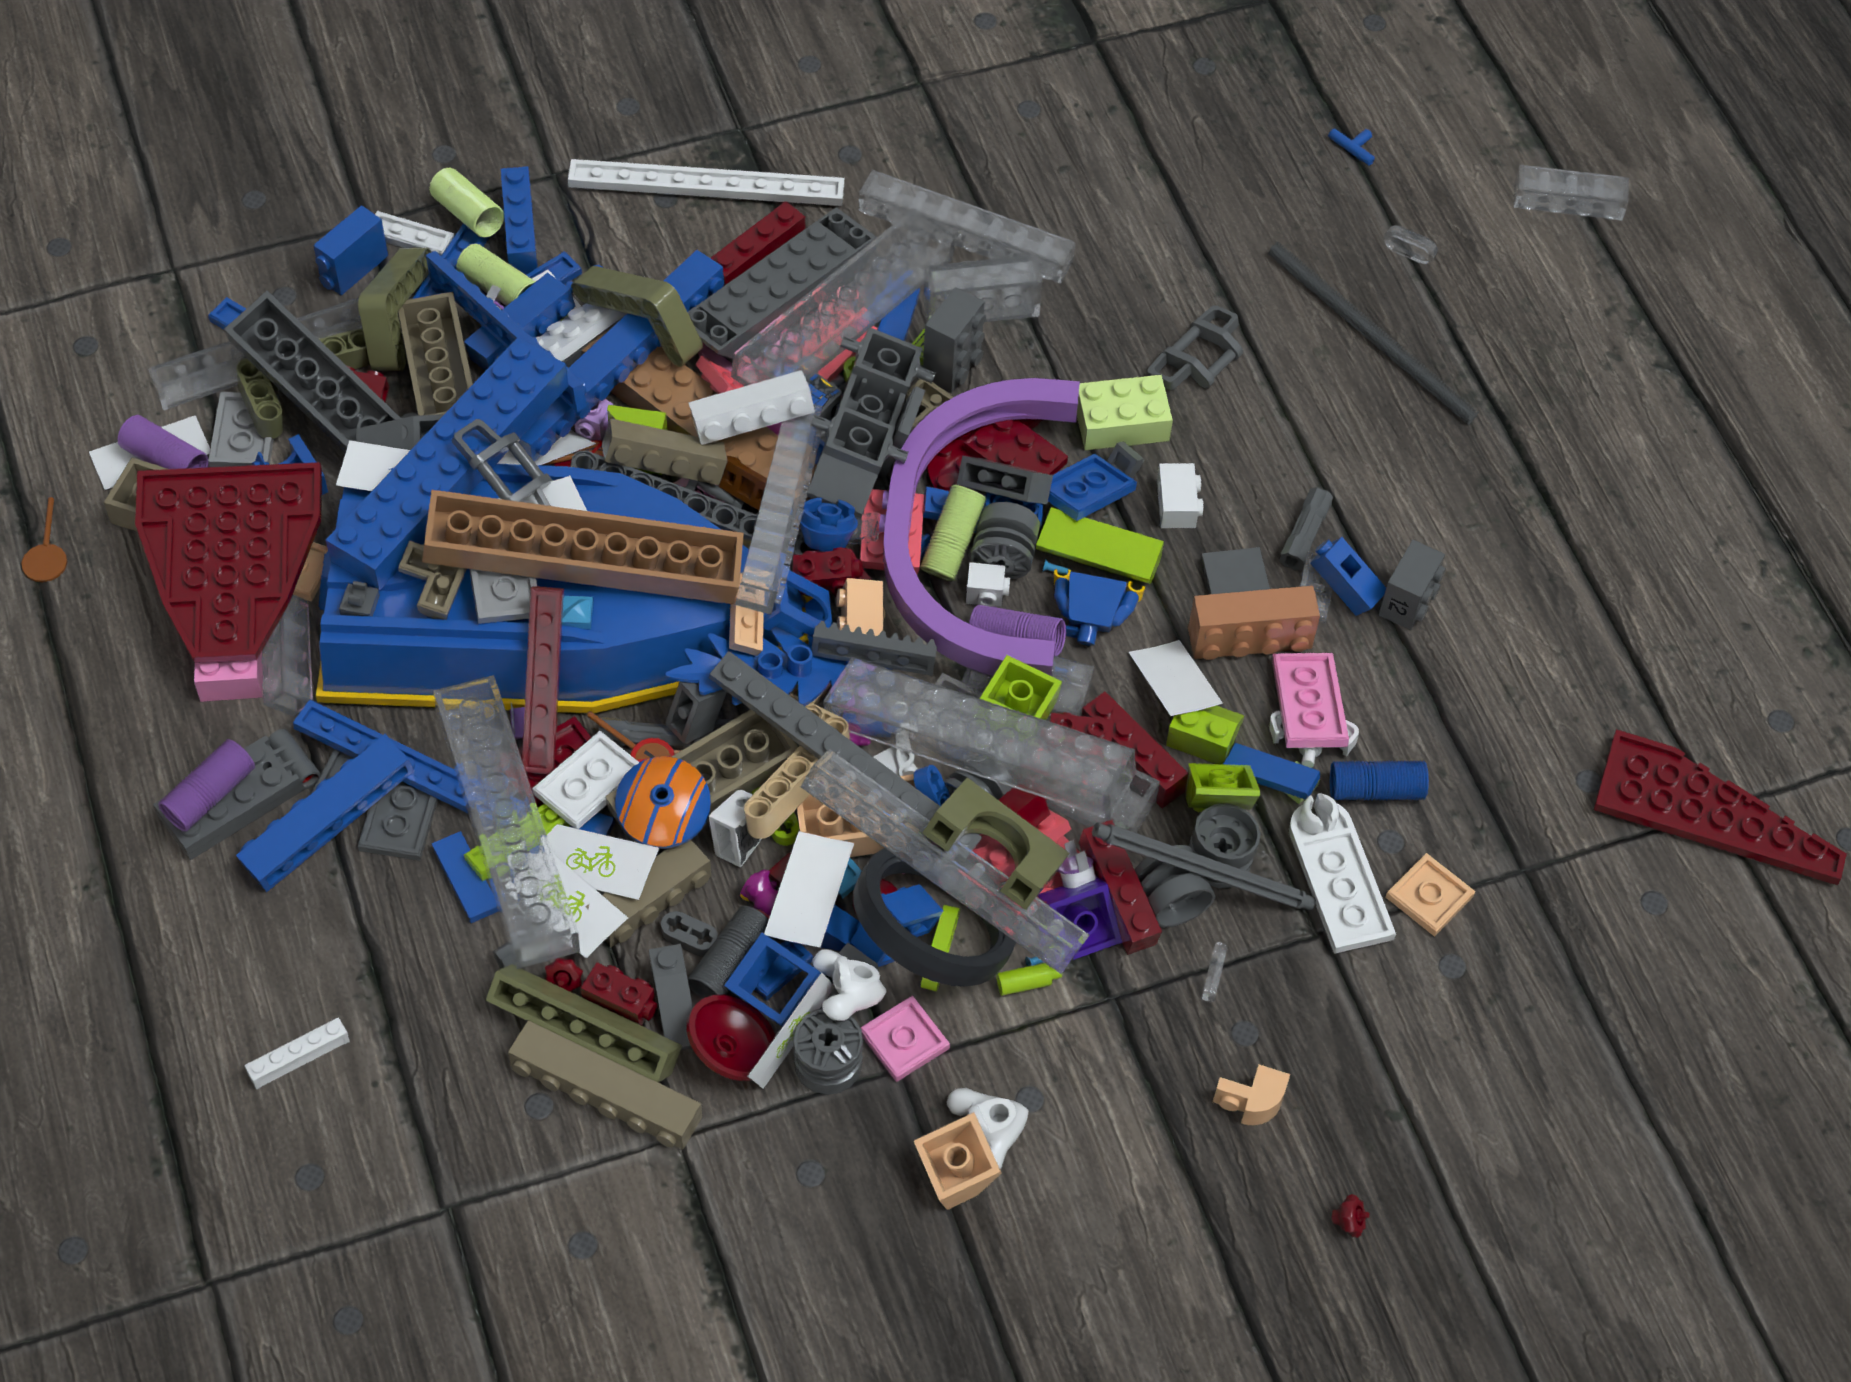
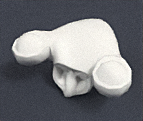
M828 949L820 950L812 959L815 969L826 976L833 977L834 986L839 993L823 1001L822 1004L823 1011L832 1020L845 1021L856 1011L876 1005L886 994V989L880 981L879 971L865 962L847 960V957Z
M968 1088L955 1089L948 1095V1108L952 1114L958 1116L969 1115L973 1112L976 1114L997 1164L1001 1169L1007 1151L1015 1143L1025 1127L1029 1110L1022 1104L1012 1100L981 1094Z

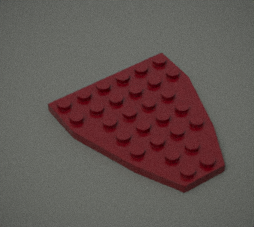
M320 462L137 471L135 525L164 608L194 663L257 660L290 603L321 523L322 466Z

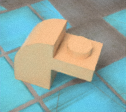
M1258 1065L1252 1087L1220 1077L1213 1103L1219 1104L1228 1111L1239 1110L1244 1112L1241 1124H1263L1271 1120L1278 1113L1290 1074Z

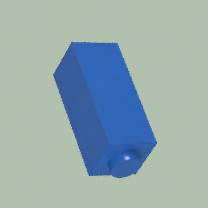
M1343 537L1332 542L1328 539L1315 550L1317 555L1310 564L1356 616L1372 609L1384 596L1386 591L1384 584Z

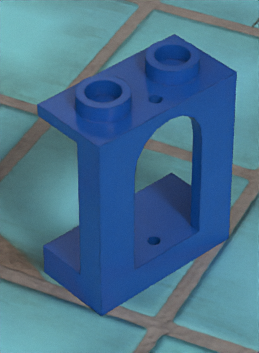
M777 563L757 576L764 579L765 583L763 628L769 631L783 621L808 634L809 646L812 647L815 625L817 626L821 620L825 622L827 628L832 625L829 591ZM787 584L813 598L805 604L806 613L788 603Z

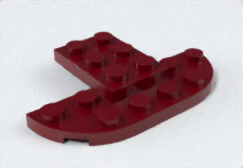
M1014 419L995 422L959 436L937 453L928 464L929 484L931 488L951 491V486L957 485L962 456L986 459L1054 475L1068 463V455L1032 430L1043 419Z

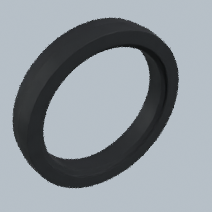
M897 844L885 847L878 851L865 865L856 882L853 895L854 907L866 933L891 959L923 978L945 985L962 987L985 983L1004 967L1016 945V922L1009 905L1000 892L973 867L965 862L963 865L947 853L938 849L916 844ZM907 873L928 878L949 888L963 898L985 923L990 935V950L977 956H959L941 951L921 941L907 931L889 912L881 896L880 880L892 874Z

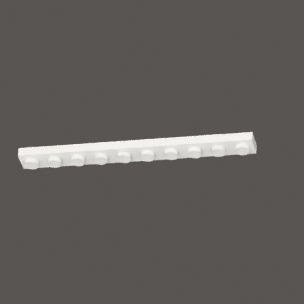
M571 159L568 187L842 206L844 178Z

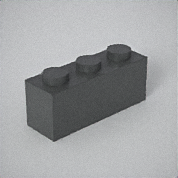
M962 456L957 485L1026 502L1047 504L1053 475L986 459Z

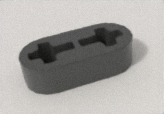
M669 912L661 921L662 936L667 942L673 945L681 944L682 949L697 956H705L718 937L717 931L711 925L682 912ZM677 923L681 924V929H676L674 932L670 931V926H675ZM705 936H709V942H704L703 945L698 944V938L703 939Z

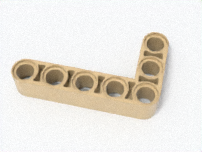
M792 693L789 694L792 698L798 701V696ZM813 703L805 706L850 740L849 726L845 719ZM799 746L745 803L744 813L749 835L757 839L771 836L833 769L802 746Z

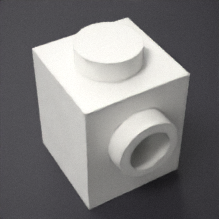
M970 562L966 604L1002 607L1003 595L1009 596L1010 578L1004 577L1005 565Z

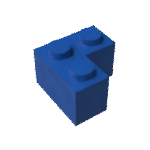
M920 884L909 888L902 887L896 892L886 895L884 893L881 894L892 916L915 937L930 933L944 911ZM859 922L856 926L857 931L850 941L855 948L876 962L878 967L895 962L873 942Z

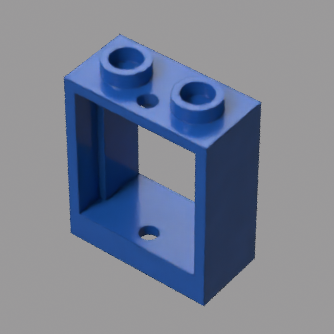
M761 933L724 986L783 1027L821 972L764 933ZM778 955L808 974L780 1014L751 995Z

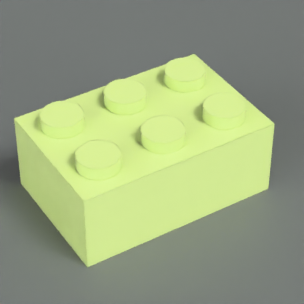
M1162 375L1080 383L1077 418L1085 450L1111 448L1123 441L1128 446L1170 441L1173 419Z

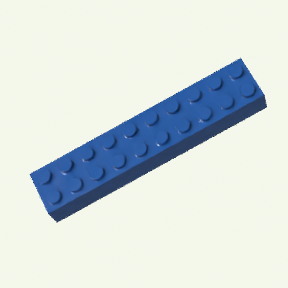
M517 337L326 539L330 561L380 591L398 571L409 541L421 545L425 542L431 490L468 495L484 478L477 469L473 470L467 459L452 443L451 439L454 434L472 421L481 419L501 438L513 432L521 438L569 386L566 364ZM472 430L462 437L476 455L492 445L478 430ZM509 450L500 453L488 461V464L493 468Z

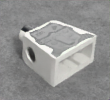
M737 790L709 815L715 855L739 867H742L762 840L752 837L747 831L744 805L752 794L744 790Z

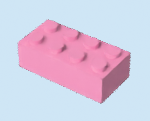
M263 650L257 660L195 663L194 683L200 702L263 698Z

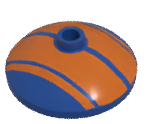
M659 756L639 762L624 775L617 788L615 808L622 828L632 839L641 844L666 849L677 847L690 841L702 830L710 813L711 798L706 780L694 766L675 757ZM664 791L668 796L665 799H658L656 797L657 793Z

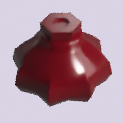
M557 957L553 963L545 966L546 976L544 980L571 993L574 989L582 986L581 976L583 970L575 964L573 959Z
M1351 1194L1345 1198L1337 1210H1333L1332 1221L1333 1224L1340 1225L1352 1237L1358 1238L1362 1235L1363 1230L1366 1229V1219L1370 1215L1364 1209L1363 1200Z

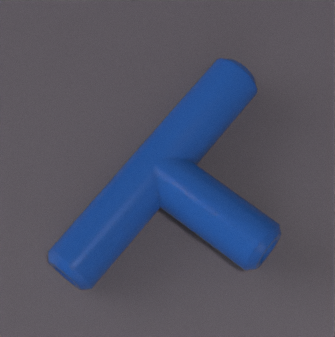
M1332 129L1329 132L1328 136L1330 139L1369 166L1374 162L1375 157L1361 147L1372 138L1370 130H1363L1352 140L1337 129Z

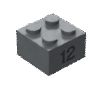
M1412 539L1388 581L1379 616L1409 630H1412L1417 620L1422 622L1429 608L1427 604L1430 599L1434 601L1440 590L1441 584L1439 583L1446 571V567L1442 566L1445 554Z

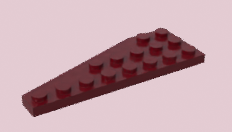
M1616 729L1593 810L1834 885L1839 884L1847 855L1845 852L1814 833L1812 836L1795 826V821L1789 817H1780L1769 810L1770 806L1731 781L1727 780V782L1719 779L1709 772L1710 768L1704 764L1699 763L1697 765L1684 757L1685 753L1678 748Z

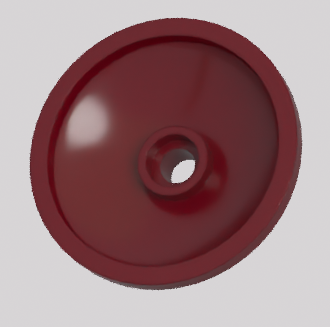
M712 995L700 1000L690 1011L686 1023L688 1040L698 1058L719 1075L738 1081L752 1080L748 1075L776 1037L770 1023L757 1009L741 999L727 995Z

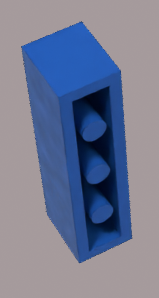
M528 166L502 168L501 180L508 262L520 272L528 274L538 268Z
M547 272L519 295L518 298L502 309V311L505 310L509 317L516 324H520L528 335L540 337L547 332V328L551 324L559 322L576 306L570 288ZM483 326L464 341L470 360L485 371L507 349Z

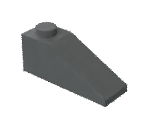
M681 944L649 949L650 967L664 1037L681 1044V1050L692 1049L687 1036L686 1023L693 1007Z

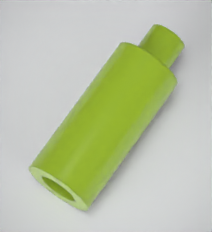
M1047 962L996 974L1001 996L1051 986L1052 980L1062 978L1060 965L1049 967Z

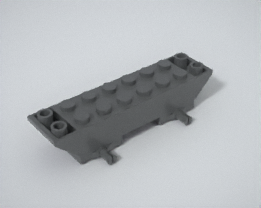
M834 208L688 311L701 341L736 367L746 360L755 357L760 358L766 364L774 363L776 356L765 348L777 338V332L780 328L811 306L817 310L825 303L833 300L838 301L846 309L853 305L854 299L844 293V290L855 282V274L876 243L877 237L840 209Z
M871 327L868 328L861 342L848 338L845 335L841 342L840 348L842 347L856 353V359L834 418L830 421L815 414L811 422V427L813 426L827 432V438L805 495L812 499L822 498V503L837 504L838 499L845 501L855 508L854 515L860 518L883 462L888 457L903 463L907 459L909 451L892 446V435L911 382L916 377L932 384L936 372L920 367L919 358L923 348Z

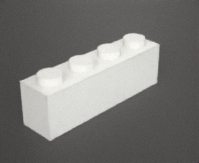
M802 370L688 402L701 445L815 413L810 388Z

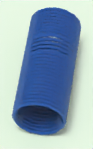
M1383 760L1382 762L1333 761L1330 766L1331 798L1337 801H1359L1362 799L1364 801L1366 799H1374L1375 801H1390L1391 799L1425 800L1429 784L1427 764L1424 760H1417L1416 762Z

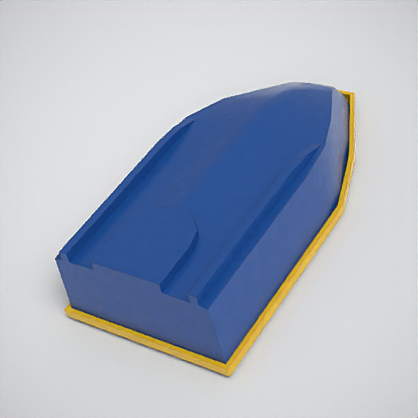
M496 464L492 468L512 494L533 480L520 464ZM537 465L553 481L571 476L587 511L720 529L679 499L624 474L567 466ZM484 478L468 494L499 498ZM344 487L339 504L336 528L371 491ZM744 545L742 546L740 573L745 574L746 578L752 579V577H757L771 567L769 563ZM330 561L325 610L320 623L321 665L316 690L317 703L510 710L512 702L513 708L525 707L529 619L478 624L469 569L465 572L447 619H432L418 611L417 604L426 581L401 573L399 570L379 591L380 597L373 616L340 615L339 611L348 583L353 584V581L366 582ZM536 578L538 587L564 589V596L593 597L594 602L591 629L562 626L557 712L598 713L674 695L680 681L667 679L666 672L691 664L685 655L686 648L701 651L721 659L709 642L708 634L712 633L729 641L731 604ZM787 584L788 603L806 613L805 604L813 598L801 595L796 588ZM783 621L776 625V627L792 634L809 645L808 634ZM763 628V638L782 650L770 631Z

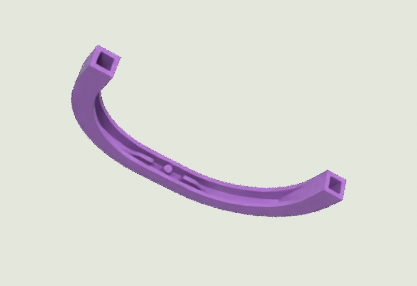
M1039 378L1012 379L976 387L944 402L919 422L909 434L901 448L902 450L909 451L905 463L898 460L895 461L890 489L883 492L882 508L887 509L886 514L880 515L879 532H884L883 562L885 578L897 609L908 625L926 643L933 639L938 652L975 671L994 676L1002 661L1008 655L1052 676L1055 641L1018 638L985 631L957 618L933 599L918 579L909 555L908 542L916 488L924 470L935 455L950 442L971 430L991 423L1014 419L1076 422L1079 381Z

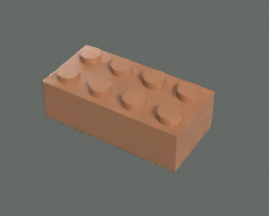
M1314 586L1194 596L1188 626L1194 659L1204 658L1212 660L1224 656L1243 657L1248 654H1274L1280 651L1291 650L1301 652L1306 649H1312L1320 619Z

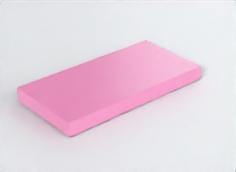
M1333 653L1273 654L1272 664L1286 748L1348 747L1349 736Z

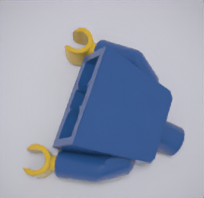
M1054 569V597L1060 613L1064 617L1069 618V625L1080 627L1077 643L1088 646L1095 645L1097 631L1110 632L1112 627L1120 626L1130 616L1137 603L1142 600L1145 586L1142 585L1140 590H1134L1132 588V581H1129L1127 585V582L1071 572L1070 569H1068L1067 575L1060 576L1058 575V569Z

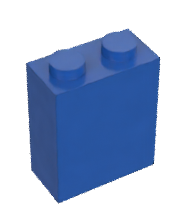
M362 205L313 245L321 284L326 289H332L341 296L388 257L382 219Z

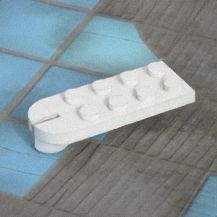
M584 304L569 311L568 317L560 322L551 324L547 328L546 333L535 338L546 351L549 350L556 359L563 361L627 313Z
M1319 793L1314 804L1316 816L1311 811L1314 800L1312 795H1310L1303 805L1299 806L1293 813L1289 825V834L1311 894L1316 900L1315 904L1334 954L1394 940L1396 932L1349 813L1330 796Z

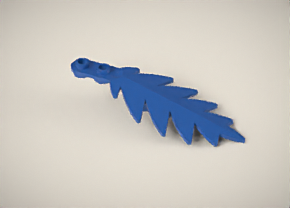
M775 626L769 631L782 650L763 638V651L758 656L729 649L728 640L709 633L708 640L721 659L701 651L686 648L685 655L691 664L666 672V678L680 682L699 683L700 695L719 691L723 688L709 679V674L727 652L730 651L788 695L798 683V702L806 706L819 697L829 683H831L832 692L838 694L844 687L845 680L893 669L813 656L812 647ZM732 696L733 705H739L742 703L734 696Z

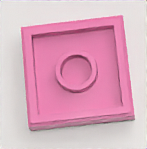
M913 995L861 1027L862 1038L896 1082L950 1049L948 1040Z

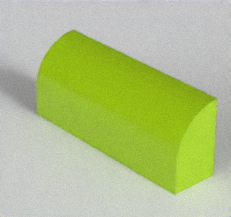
M1051 507L1037 541L1036 549L1151 584L1162 557L1164 541L1085 517L1076 521L1063 511Z

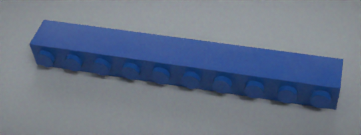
M696 250L663 281L671 284L676 289L688 312L723 287V266ZM627 313L568 368L577 379H582L586 385L587 394L585 398L587 408L576 412L560 396L553 402L519 441L534 462L540 456L547 454L551 446L560 437L566 436L576 422L589 414L591 408L599 401L606 399L610 391L619 382H624L636 366L643 364L652 351L657 347H661L648 318Z

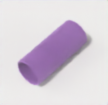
M140 415L128 418L119 430L118 445L120 448L140 458L142 461L167 469L208 467V456L206 453Z
M977 605L973 609L969 624L1000 635L1055 641L1054 657L1061 653L1064 646L1066 625L1062 618Z
M226 739L196 769L191 771L185 779H182V782L177 784L168 795L163 797L158 802V806L173 825L182 831L188 832V829L202 819V816L207 814L210 808H213L216 803L223 799L225 795L232 791L241 780L255 769L254 761L239 744L233 740Z

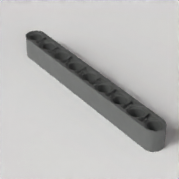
M578 451L572 456L570 467L624 474L679 499L721 530L744 533L743 545L759 557L793 570V555H801L806 551L822 552L807 546L802 532L635 468L604 462L603 456L590 451Z

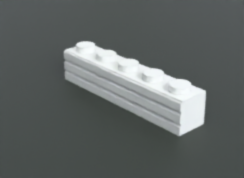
M336 1018L246 1064L245 1068L257 1090L265 1084L350 1042L340 1019Z

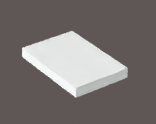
M599 731L532 788L533 794L573 828L579 829L607 805L605 796L615 791L624 775L639 762Z

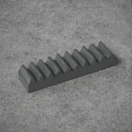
M822 620L817 626L815 625L812 642L813 656L933 675L937 646L933 639H930L927 644H923L922 637H918L915 642H911L909 635H906L903 640H899L897 633H894L891 638H887L885 631H881L878 636H875L873 629H869L866 634H863L861 627H857L854 632H851L849 625H845L842 630H839L837 623L834 622L829 628L826 627L825 622Z

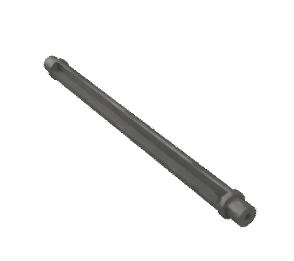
M1098 822L1092 829V835L1102 839L1104 843L1297 909L1312 910L1315 906V898L1307 895L1305 891L1129 830Z

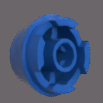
M813 498L806 501L803 511L798 516L805 544L812 549L822 552L832 551L834 548L839 547L846 548L858 526V521L854 515L855 508L839 499L837 504L822 503V498Z

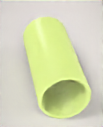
M444 168L433 177L429 189L431 195L475 234L483 238L490 237L500 229L504 221L503 210L457 170Z
M476 243L466 247L457 260V271H461L469 282L476 284L486 293L489 292L492 285L501 288L496 299L506 306L536 282Z
M952 485L950 488L951 491H949L946 502H944L945 505H943L942 513H940L941 516H939V521H937L938 524H936L934 533H932L931 543H928V549H926L925 557H923L920 565L922 570L949 581H954L956 575H958L957 572H959L958 569H960L961 561H963L965 556V550L969 546L968 544L970 539H972L971 536H973V531H975L974 528H976L977 520H979L978 517H980L987 500L982 494L959 485Z

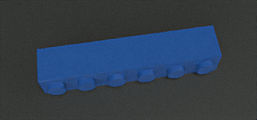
M386 734L379 739L372 740L355 759L346 761L341 766L339 772L330 779L320 782L312 794L305 799L297 801L291 807L290 812L281 819L271 822L263 834L245 843L241 851L236 855L259 885L268 892L412 774L414 769L409 758Z

